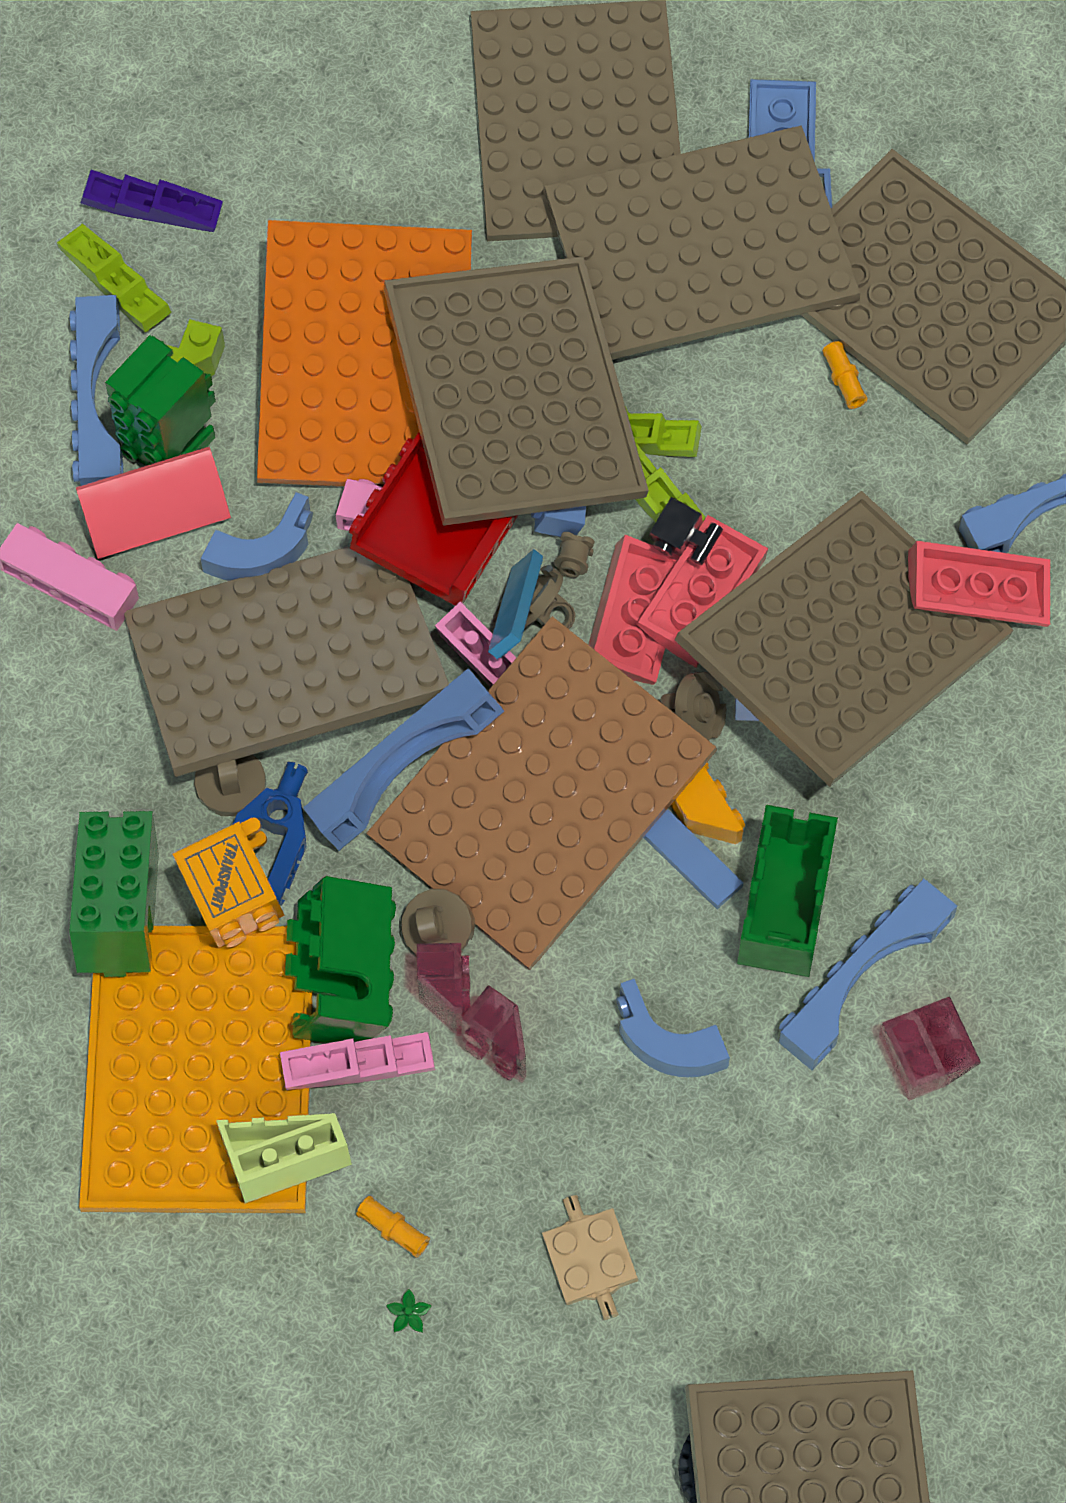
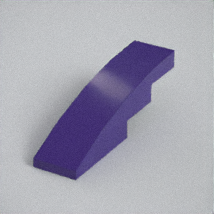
M91 169L80 203L125 217L214 232L223 201L161 179L155 185L127 174L121 180Z

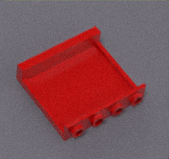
M418 432L414 440L408 438L399 454L402 458L398 464L391 463L382 480L385 484L381 490L374 489L366 503L368 510L364 516L358 514L349 529V533L352 534L350 549L456 606L460 601L462 603L465 602L519 515L443 525L420 432Z

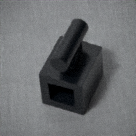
M671 497L650 531L651 540L655 542L654 548L667 556H672L675 553L681 557L688 544L695 546L696 549L690 559L702 566L721 535L723 528L711 522L705 533L699 531L698 529L703 522L702 513Z

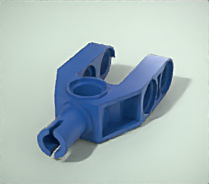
M287 762L278 789L266 788L237 813L233 824L237 822L242 823L250 818H257L261 823L262 829L273 834L285 836L268 878L269 884L281 906L285 901L282 899L286 888L290 889L300 865L297 863V860H302L307 847L301 799L297 796L308 773V769L301 764H298L297 769H295V762ZM276 810L287 812L286 816L282 819L275 820L270 818L271 813Z

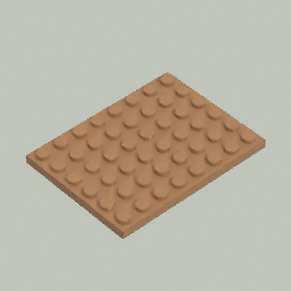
M553 616L488 690L503 708L504 712L477 735L464 736L443 743L366 833L430 888L445 889L459 895L469 904L475 918V925L529 970L542 958L717 751L715 745Z

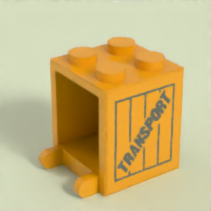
M250 818L242 823L237 822L173 853L175 861L218 947L226 945V947L235 946L246 939V934L258 928L260 931L268 930L279 923V918L285 916L253 851L264 846L267 842V836L263 831H260L261 823L257 818Z

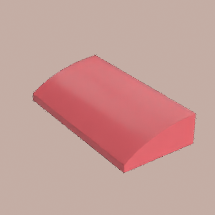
M210 447L76 487L90 538L98 559L231 518Z
M707 515L698 530L705 533L711 522L722 527L723 531L705 562L701 566L690 559L696 547L688 544L637 624L656 642L695 668H697L699 663L675 641L678 632L756 573L765 561L768 552L767 547Z
M624 535L615 545L588 645L633 681L654 685L657 682L665 648L645 633L637 624L680 556L674 553L672 556H667L651 544Z
M916 541L908 550L909 587L914 609L1044 627L1050 625V559Z

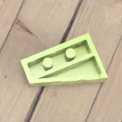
M335 1113L288 1116L287 1120L265 1121L264 1117L252 1118V1122L229 1123L228 1120H216L245 1203L352 1165L348 1146Z

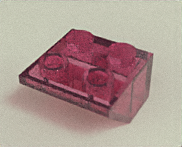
M461 943L417 944L419 1002L456 1036H464V1025L471 1024L469 955H462Z
M488 985L461 1019L463 1042L466 1043L464 1048L473 1057L479 1060L485 1057L494 1063V1070L504 1079L511 1081L515 1078L523 1083L526 1079V1053L518 1005Z
M950 996L882 1022L879 1033L880 1040L909 1101L946 1087L981 1063Z

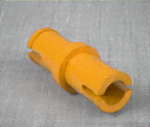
M835 341L829 343L823 348L822 352L832 371L831 379L836 386H839L849 409L859 408L868 400L857 378L859 372L856 366L850 363L842 342Z
M371 1195L366 1197L357 1209L356 1215L381 1232L382 1238L387 1241L392 1239L415 1258H418L427 1248L430 1237L425 1236L405 1222L404 1215L399 1212L394 1214L377 1202Z

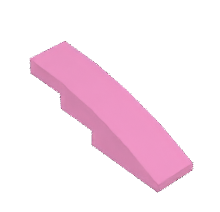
M428 1032L393 1039L391 1035L354 1042L353 1039L280 1052L286 1090L361 1083L435 1070Z

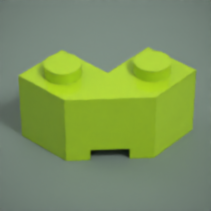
M189 319L179 348L167 345L173 349L171 358L178 362L184 357L204 371V373L211 374V376L215 375L225 347L222 327Z

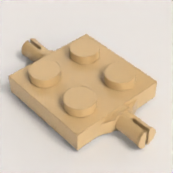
M571 1196L575 1210L572 1209L567 1197L562 1202L565 1205L569 1221L560 1227L542 1233L567 1305L582 1300H597L603 1320L610 1319L606 1304L609 1306L612 1317H617L619 1314L616 1310L612 1294L623 1286L638 1282V1278L614 1209L611 1208L594 1215H584L578 1196Z

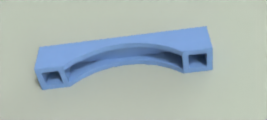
M116 295L75 297L76 310L70 311L71 331H76V340L70 341L72 361H77V370H71L72 390H77V400L71 401L73 421H78V430L72 431L73 451H78L79 461H73L72 467L74 482L80 481L81 486L124 473L120 445L109 435L99 420L94 401L96 382L101 367L110 351L120 341V310Z
M1066 473L1058 480L1048 484L1040 482L1021 494L1015 496L1014 494H1008L999 498L994 504L986 507L975 506L967 510L962 515L959 527L967 547L1008 553L1015 539L1028 524L1043 513L1066 504Z
M468 668L318 794L303 809L321 833L340 851L367 828L371 814L381 795L406 766L425 752L442 743L464 736L477 735L500 716L504 710Z
M923 879L916 887L912 884L909 885L899 897L898 902L900 904L893 912L886 910L876 921L874 926L877 929L868 938L866 935H863L852 947L851 952L853 955L845 963L840 960L827 975L829 981L821 989L815 986L803 1001L805 1006L797 1015L791 1012L780 1024L779 1043L810 1070L813 1071L836 1046L839 1035L841 1008L849 991L860 976L877 961L895 951L913 945L931 943L955 917L957 905L927 880Z

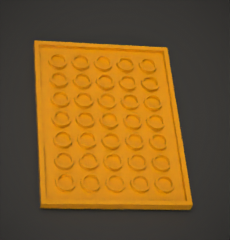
M154 926V930L149 932L152 951L151 972H126V977H104V973H93L79 1203L81 1212L306 1213L307 1181L248 1203L244 1202L216 1121L228 1120L229 1123L252 1122V1118L263 1117L265 1121L287 1120L288 1116L309 1115L310 1088L286 1090L280 1052L311 1047V1040L293 1038V1025L291 1024L294 1013L303 1012V1014L312 1015L313 993L294 990L295 977L285 976L286 954L292 953L296 955V942L286 941L287 926H274L265 931H260L258 928L246 934V939L243 942L232 947H226V945L218 947L207 926Z

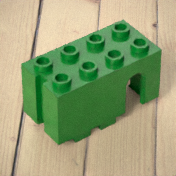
M149 335L105 382L108 402L112 411L111 416L114 420L115 433L118 437L122 455L131 462L138 460L145 466L206 448L215 439L214 427L210 424L207 427L203 426L212 417L210 407L216 402L214 391L208 390L213 385L211 374L204 373V371L184 357L176 362L171 358L173 349L153 335Z
M766 805L737 964L809 977L838 817L809 812L807 821L793 818L794 809Z
M109 811L79 812L69 929L77 973H104V977H126V972H151L152 951L149 932L154 930L159 859L153 811H123V817H110Z
M325 876L313 886V891H307L298 899L297 920H287L286 941L296 942V955L292 953L286 954L285 976L295 977L294 990L318 993L316 1012L312 1015L303 1014V1012L293 1014V1022L291 1024L293 1025V1038L324 1043L353 1039L354 1042L373 1039L390 1025L393 1017V1007L389 1004V991L394 981V972L390 969V956L395 946V938L391 935V921L396 911L395 901L392 900V887Z

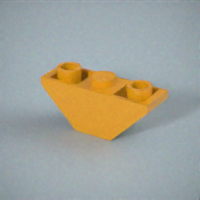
M706 763L670 806L678 819L692 833L738 844L742 841L743 828H745L744 820L736 808L731 810L725 800L727 794L723 785L718 779L713 781L707 771L709 766Z

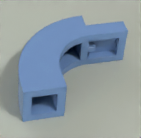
M296 492L279 525L271 533L261 538L240 539L215 530L201 557L203 572L230 581L237 578L269 573L274 568H281L286 564L296 562L308 546L306 530L310 526L313 512L310 511L309 497Z
M635 979L620 983V997L616 998V1002L624 1020L620 1021L619 1032L627 1047L643 1063L659 1072L677 1077L706 1076L729 1067L730 1057L717 1025L689 1034H676L666 1031L658 1026L650 1017Z

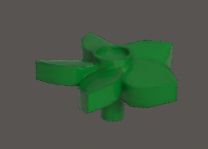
M408 1289L403 1296V1305L396 1302L386 1305L390 1313L398 1316L394 1322V1333L404 1330L408 1323L414 1331L423 1333V1322L420 1317L427 1314L432 1305L424 1302L415 1304V1296Z

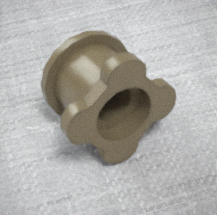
M571 532L561 533L560 539L562 542L559 546L561 552L554 560L555 566L561 574L571 578L587 573L589 567L586 562L588 556L593 555L594 550L592 548L595 541L590 537L577 536Z

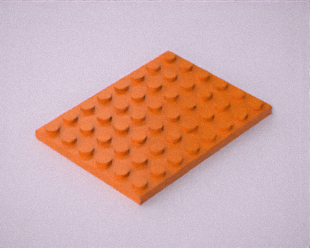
M268 220L257 483L345 487L347 479L356 481L365 479L377 486L383 487L385 482L382 480L391 463L398 464L402 458L399 454L408 438L414 440L419 432L383 289L385 280L471 270L472 230Z

